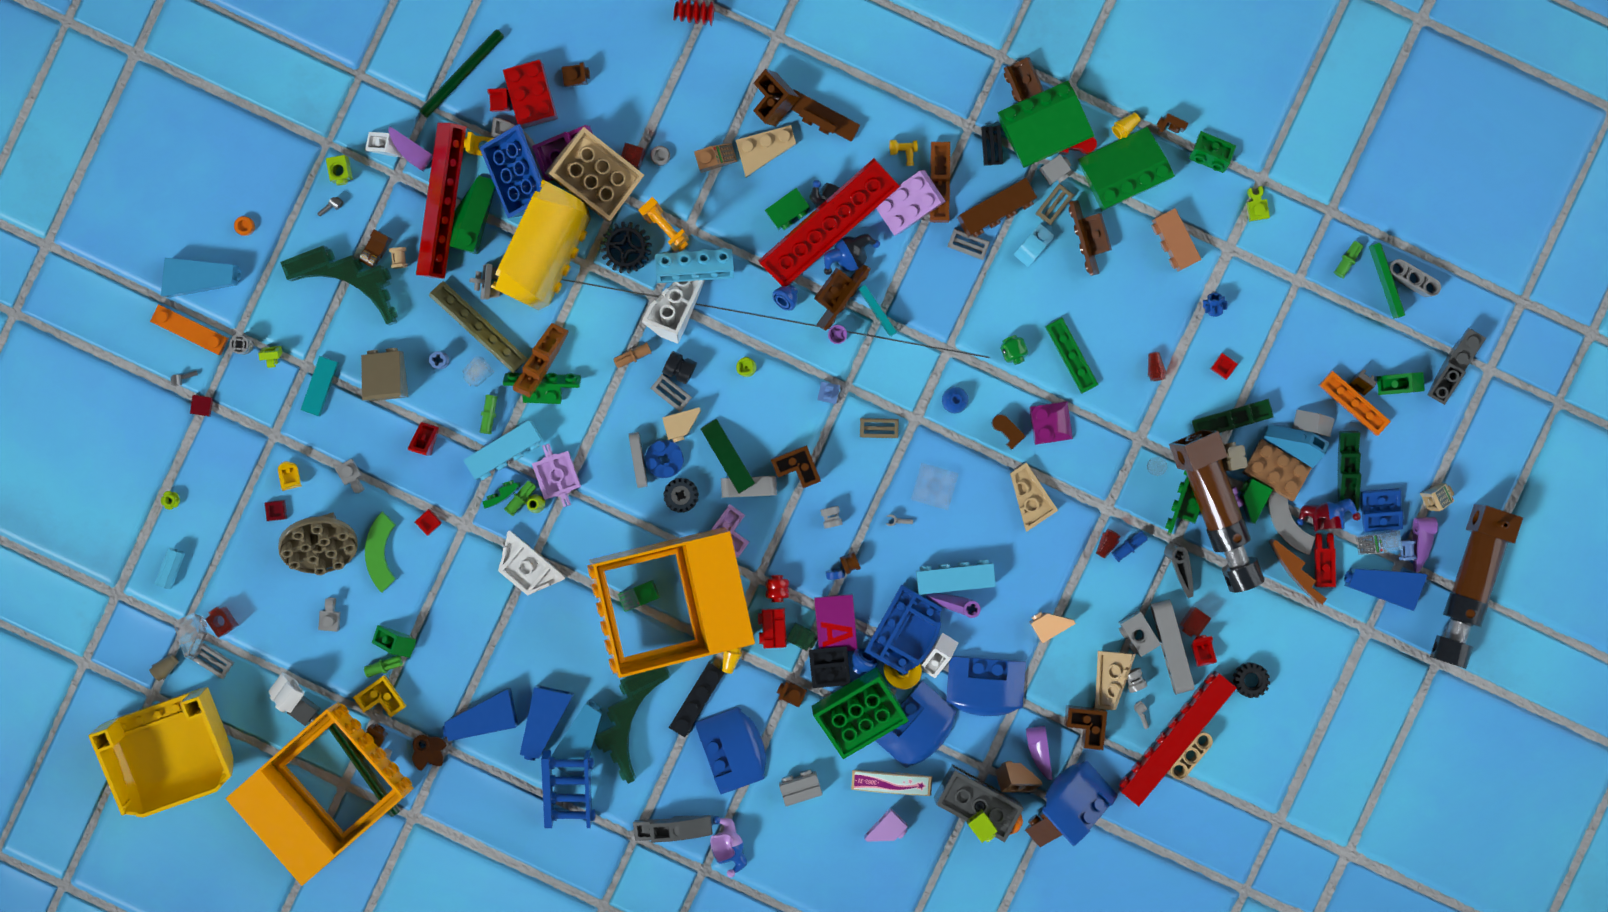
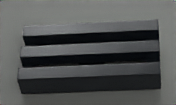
M1001 126L981 127L984 166L1003 165ZM986 131H989L991 161H988ZM993 131H996L999 161H995Z

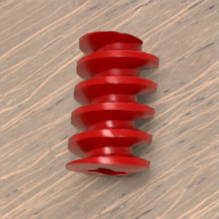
M678 0L675 3L673 20L675 21L679 16L680 21L683 22L687 17L688 23H691L694 18L695 23L699 24L702 19L703 25H707L708 21H710L712 26L714 18L713 1L710 2L709 6H706L705 0L702 1L701 5L698 4V0H695L693 4H691V0H687L685 3L683 0Z

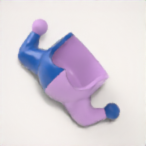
M714 816L713 823L724 825V830L711 836V849L719 864L731 861L735 863L734 868L727 871V876L732 878L735 876V873L747 865V860L742 852L743 841L737 834L732 819Z

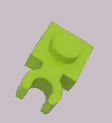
M1262 186L1258 187L1257 195L1253 194L1252 188H1249L1247 194L1252 199L1251 202H1247L1249 222L1269 219L1267 199L1261 200L1263 195Z

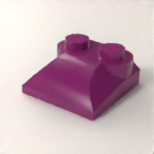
M1067 401L1029 407L1035 445L1073 439Z

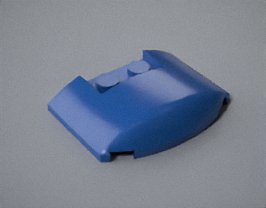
M901 585L864 652L905 675L908 673L907 671L917 667L933 648L941 627L940 612H942V607Z
M952 656L949 661L946 702L951 703L963 712L979 716H1000L1023 708L1026 661Z
M923 680L900 704L909 721L876 740L880 746L905 768L924 761L936 752L948 737L957 712Z
M739 707L695 722L700 741L702 742L720 794L758 782L765 777L766 754L762 738L753 721L742 713V709Z
M1083 761L1066 768L1055 778L1046 793V807H1042V812L1072 846H1075L1090 832L1092 826L1108 807L1113 805L1118 794L1088 761Z

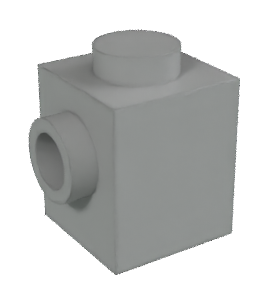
M1060 154L1042 166L1040 172L1049 185L1056 181L1061 183L1069 177L1068 173L1071 171V163Z

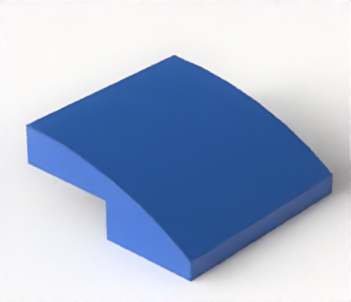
M1399 488L1361 491V512L1364 532L1403 529V510L1401 509V490Z

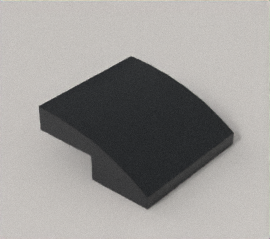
M847 646L809 650L813 689L844 686L850 683Z

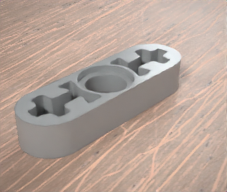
M639 432L629 433L637 487H648Z

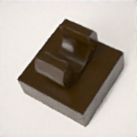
M1365 369L1352 378L1349 383L1353 389L1363 396L1372 390L1377 383L1373 375L1369 377L1365 374Z

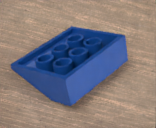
M518 124L479 147L508 219L523 216L535 191L540 192L542 189L540 187L541 175L522 128Z

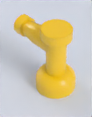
M890 140V155H896L898 151H906V166H914L913 152L918 151L917 140L912 141V143H898L896 140Z

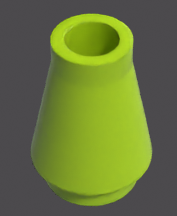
M533 494L527 499L526 506L530 512L540 513L545 508V500L541 495ZM532 501L537 503L535 508L532 507Z

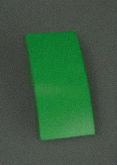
M514 480L502 483L503 487L498 488L501 496H498V493L486 496L487 500L482 501L484 509L495 506L509 498L518 490L520 482L514 483Z

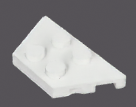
M511 530L507 532L498 571L527 596L566 578L565 575Z

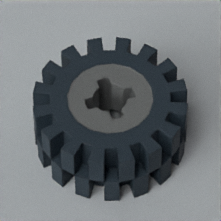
M677 478L666 485L663 495L667 507L672 511L680 513L687 512L696 505L699 493L692 481L685 478Z

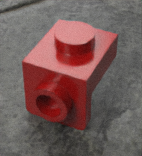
M1197 636L1191 644L1197 667L1217 662L1212 645V636Z

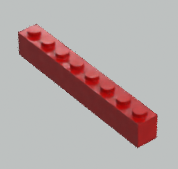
M454 123L437 124L416 275L445 279L466 126Z
M1215 671L1205 678L1204 682L1206 683L1203 687L1195 690L1192 695L1193 699L1181 707V713L1177 718L1174 717L1169 722V728L1165 733L1161 732L1156 738L1157 742L1153 747H1149L1144 752L1143 756L1145 757L1141 762L1138 761L1131 769L1132 773L1120 781L1119 791L1138 807L1237 689L1220 673Z

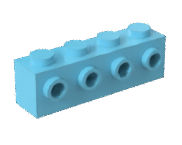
M700 249L693 252L683 250L678 253L661 252L655 254L657 283L734 278L732 249Z
M528 420L463 461L474 479H481L483 481L492 475L491 471L496 468L500 471L508 466L507 462L511 459L516 461L523 457L524 451L529 448L533 451L541 446L539 442L543 438L532 420Z
M978 560L977 564L970 565L969 562H959L958 566L950 567V564H940L939 568L931 569V566H921L920 570L916 571L919 595L996 587L994 564L989 563L988 560Z

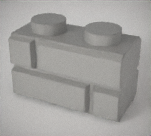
M811 769L800 772L801 776L793 778V775L782 778V781L779 782V787L785 806L823 795L816 771L811 772Z

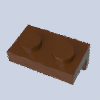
M1029 57L1011 66L1004 67L1005 80L1010 83L1013 89L1011 91L1012 96L1016 101L1021 102L1044 91Z

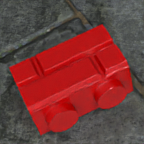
M785 608L762 609V613H758V624L762 625L763 632H759V644H763V648L787 647Z

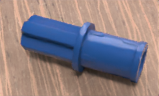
M1140 531L1128 541L1125 540V543L1112 552V555L1120 562L1131 552L1135 553L1134 550L1148 540L1144 532Z

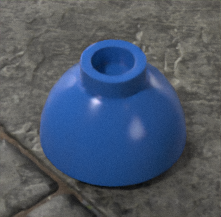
M793 285L779 287L772 293L773 300L780 308L791 311L797 304L796 294L798 290Z
M951 387L944 392L942 405L950 413H960L968 405V395L962 388Z
M856 649L852 656V663L854 665L852 669L857 674L869 672L878 665L877 659L865 653V649Z

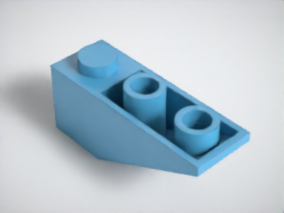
M1270 424L1264 436L1269 442L1277 445L1312 468L1326 454L1329 445L1328 441L1313 432Z

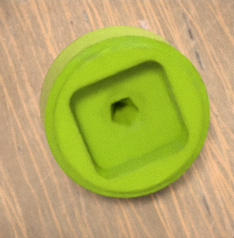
M748 357L741 358L736 365L737 372L743 377L752 376L757 368L755 361Z

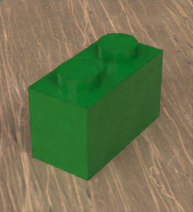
M795 188L765 209V212L779 231L780 229L786 230L792 226V221L797 217L799 220L805 217L810 206L798 189Z

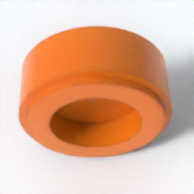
M241 216L236 219L234 229L242 236H249L254 232L255 224L251 218Z

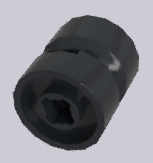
M672 351L662 373L670 377L675 375L678 381L687 384L697 362L689 358L684 360L683 355Z

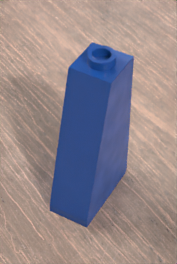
M1351 568L1345 574L1344 586L1414 611L1428 575L1418 572Z
M539 685L534 687L520 755L524 756V759L535 761V759L541 757L574 693Z
M511 688L501 691L444 722V737H447L448 741L516 728L518 720Z

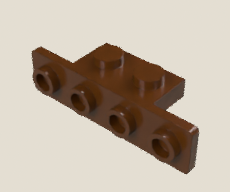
M793 89L800 98L791 110L803 117L801 121L810 126L813 123L818 125V130L827 135L831 132L848 141H853L860 124Z
M1079 201L1069 202V213L1074 218V230L1081 242L1079 247L1081 253L1085 256L1086 271L1090 273V276L1098 275L1099 269L1095 255L1112 250L1102 213L1084 218Z
M863 265L853 273L851 278L838 268L833 271L814 297L818 303L827 309L818 321V327L826 331L834 324L836 316L845 309L850 297L856 294L858 286L868 277L871 268Z

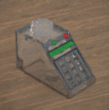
M1398 530L1355 536L1358 555L1403 550L1400 531Z

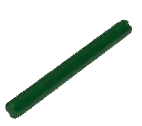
M496 29L419 109V112L424 117H429L504 38V35Z
M334 722L328 729L380 801L388 792L351 740ZM395 805L387 813L390 817H394L400 810Z

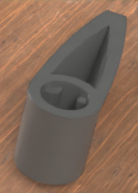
M1169 543L1165 547L1164 554L1168 559L1172 560L1177 578L1187 597L1191 598L1193 597V579L1188 551L1176 543Z

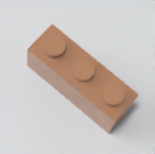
M1176 208L1152 220L1153 224L1151 227L1156 235L1159 234L1162 240L1160 242L1164 252H1168L1170 256L1169 262L1173 269L1180 271L1202 260Z

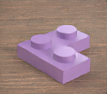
M729 504L711 530L723 527L731 532L735 555L739 557L749 544V541L734 530L745 515Z

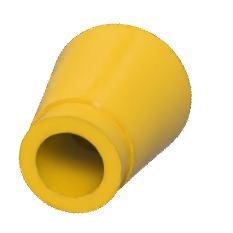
M1133 112L1116 121L1112 131L1117 138H1126L1141 119L1138 114Z
M742 648L723 652V672L733 673L742 655Z

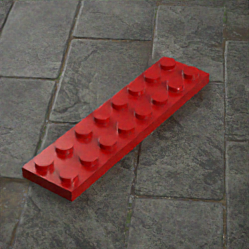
M873 158L758 260L759 263L782 287L788 286L900 187L899 184Z

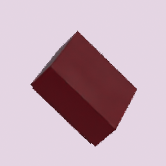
M192 395L190 414L211 417L213 398Z
M285 500L265 502L267 521L287 519Z

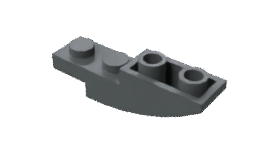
M1467 328L1458 344L1455 343L1427 395L1445 405L1486 338Z
M711 815L674 816L672 819L635 820L633 822L635 841L651 840V843L670 842L713 834Z

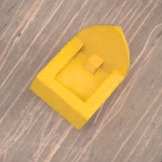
M290 461L282 462L278 466L282 491L302 487L297 465Z

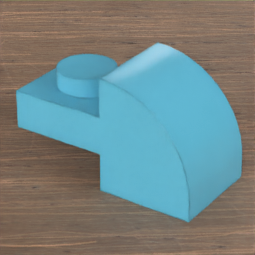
M1040 223L1013 255L1028 267L1055 236Z

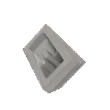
M1296 410L1292 428L1330 437L1335 419L1319 413Z

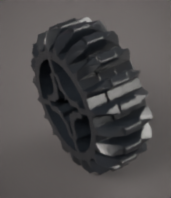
M621 222L622 228L614 224L616 229L614 232L611 228H608V231L611 233L610 236L603 234L607 242H600L601 245L606 246V248H601L600 252L607 253L602 256L603 260L610 259L606 263L607 266L614 263L612 270L616 271L619 266L620 273H623L624 268H626L627 273L630 274L631 267L637 272L638 268L636 265L639 264L643 268L645 265L641 261L643 259L647 262L649 261L645 254L650 255L652 251L646 250V248L652 247V244L646 243L650 239L649 235L643 237L646 233L645 229L638 232L640 225L637 224L632 229V222H629L628 227H626L625 222ZM626 232L621 242H612L617 235ZM632 233L639 237L642 248L632 245ZM628 242V243H629L628 245H629L632 249H630V250L628 249V250L624 253V252H623L624 250L621 249L619 246H621V247H622V246H625L626 243ZM611 248L620 250V262L613 258ZM640 253L637 259L626 263L630 254Z

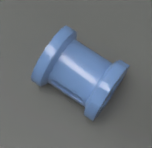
M436 351L430 355L429 363L436 369H444L449 365V357L446 353ZM440 357L441 359H443V363H439L438 365V362H435V359Z
M1399 540L1398 544H1400L1401 551L1399 560H1417L1414 554L1416 540Z

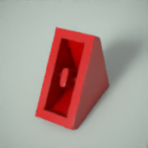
M420 422L408 446V450L431 456L439 427Z

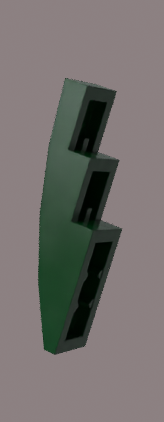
M1269 399L1192 420L1195 432L1204 429L1221 433L1273 418L1274 414Z
M715 419L700 428L737 492L740 494L755 485L718 420Z
M1339 431L1338 502L1349 498L1353 501L1358 511L1361 473L1359 472L1361 453L1359 452L1360 432Z

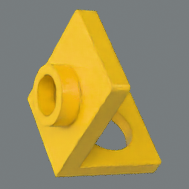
M468 132L464 140V148L471 155L483 156L479 150V143L482 141L489 142L494 138L476 136L472 132Z

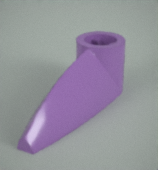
M389 127V135L400 154L409 163L424 172L433 155L394 128Z
M1435 517L1414 518L1413 540H1416L1414 554L1417 557V560H1413L1415 572H1419L1430 554L1434 534L1438 530V523Z
M931 593L926 596V599L966 615L969 618L977 617L981 611L980 605L972 599L941 593ZM975 604L976 611H972L969 614V610H966L967 606Z
M1045 726L1026 728L1029 750L1036 766L1048 780H1053Z

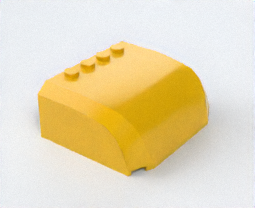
M543 179L540 186L542 189L540 192L535 191L499 264L495 274L499 276L497 282L494 281L491 285V288L537 310L549 306L554 294H558L561 290L562 283L560 282L563 276L566 277L571 268L569 263L571 259L576 258L579 252L577 247L580 241L583 242L587 235L585 230L591 220L589 209L584 202Z
M208 687L199 688L109 720L99 725L88 735L121 815H136V817L144 818L217 792L232 776V749Z

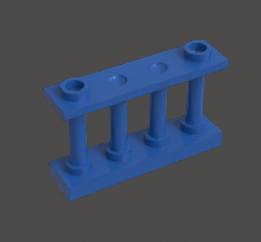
M543 750L541 768L544 828H552L553 822L557 821V819H586V827L591 828V823L595 821L596 813L595 809H592L591 769L594 766V759L590 758V750H586L584 759H555V757L551 756V750ZM555 767H584L585 777H556V775H552V769H555ZM555 785H585V794H556V792H553V787ZM556 802H586V811H557V809H554V804Z

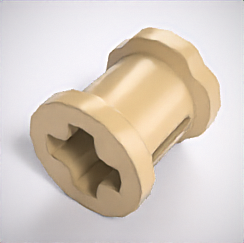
M406 247L389 249L392 257L391 269L408 267L405 259Z

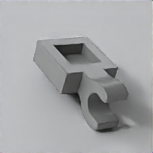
M353 459L335 468L344 485L350 483L353 491L358 494L365 490L358 479L362 476V473Z
M328 597V599H325V610H321L319 614L318 630L339 631L341 612L335 611L336 598Z

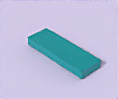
M866 285L860 287L859 292L885 331L891 337L895 335L897 331Z
M319 356L301 407L302 411L316 416L321 415L339 362Z

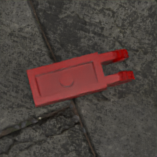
M1316 533V548H1314L1315 587H1336L1333 533L1327 534L1328 548H1322L1321 533Z

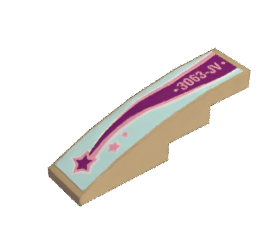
M852 770L851 790L931 796L932 776L901 772Z

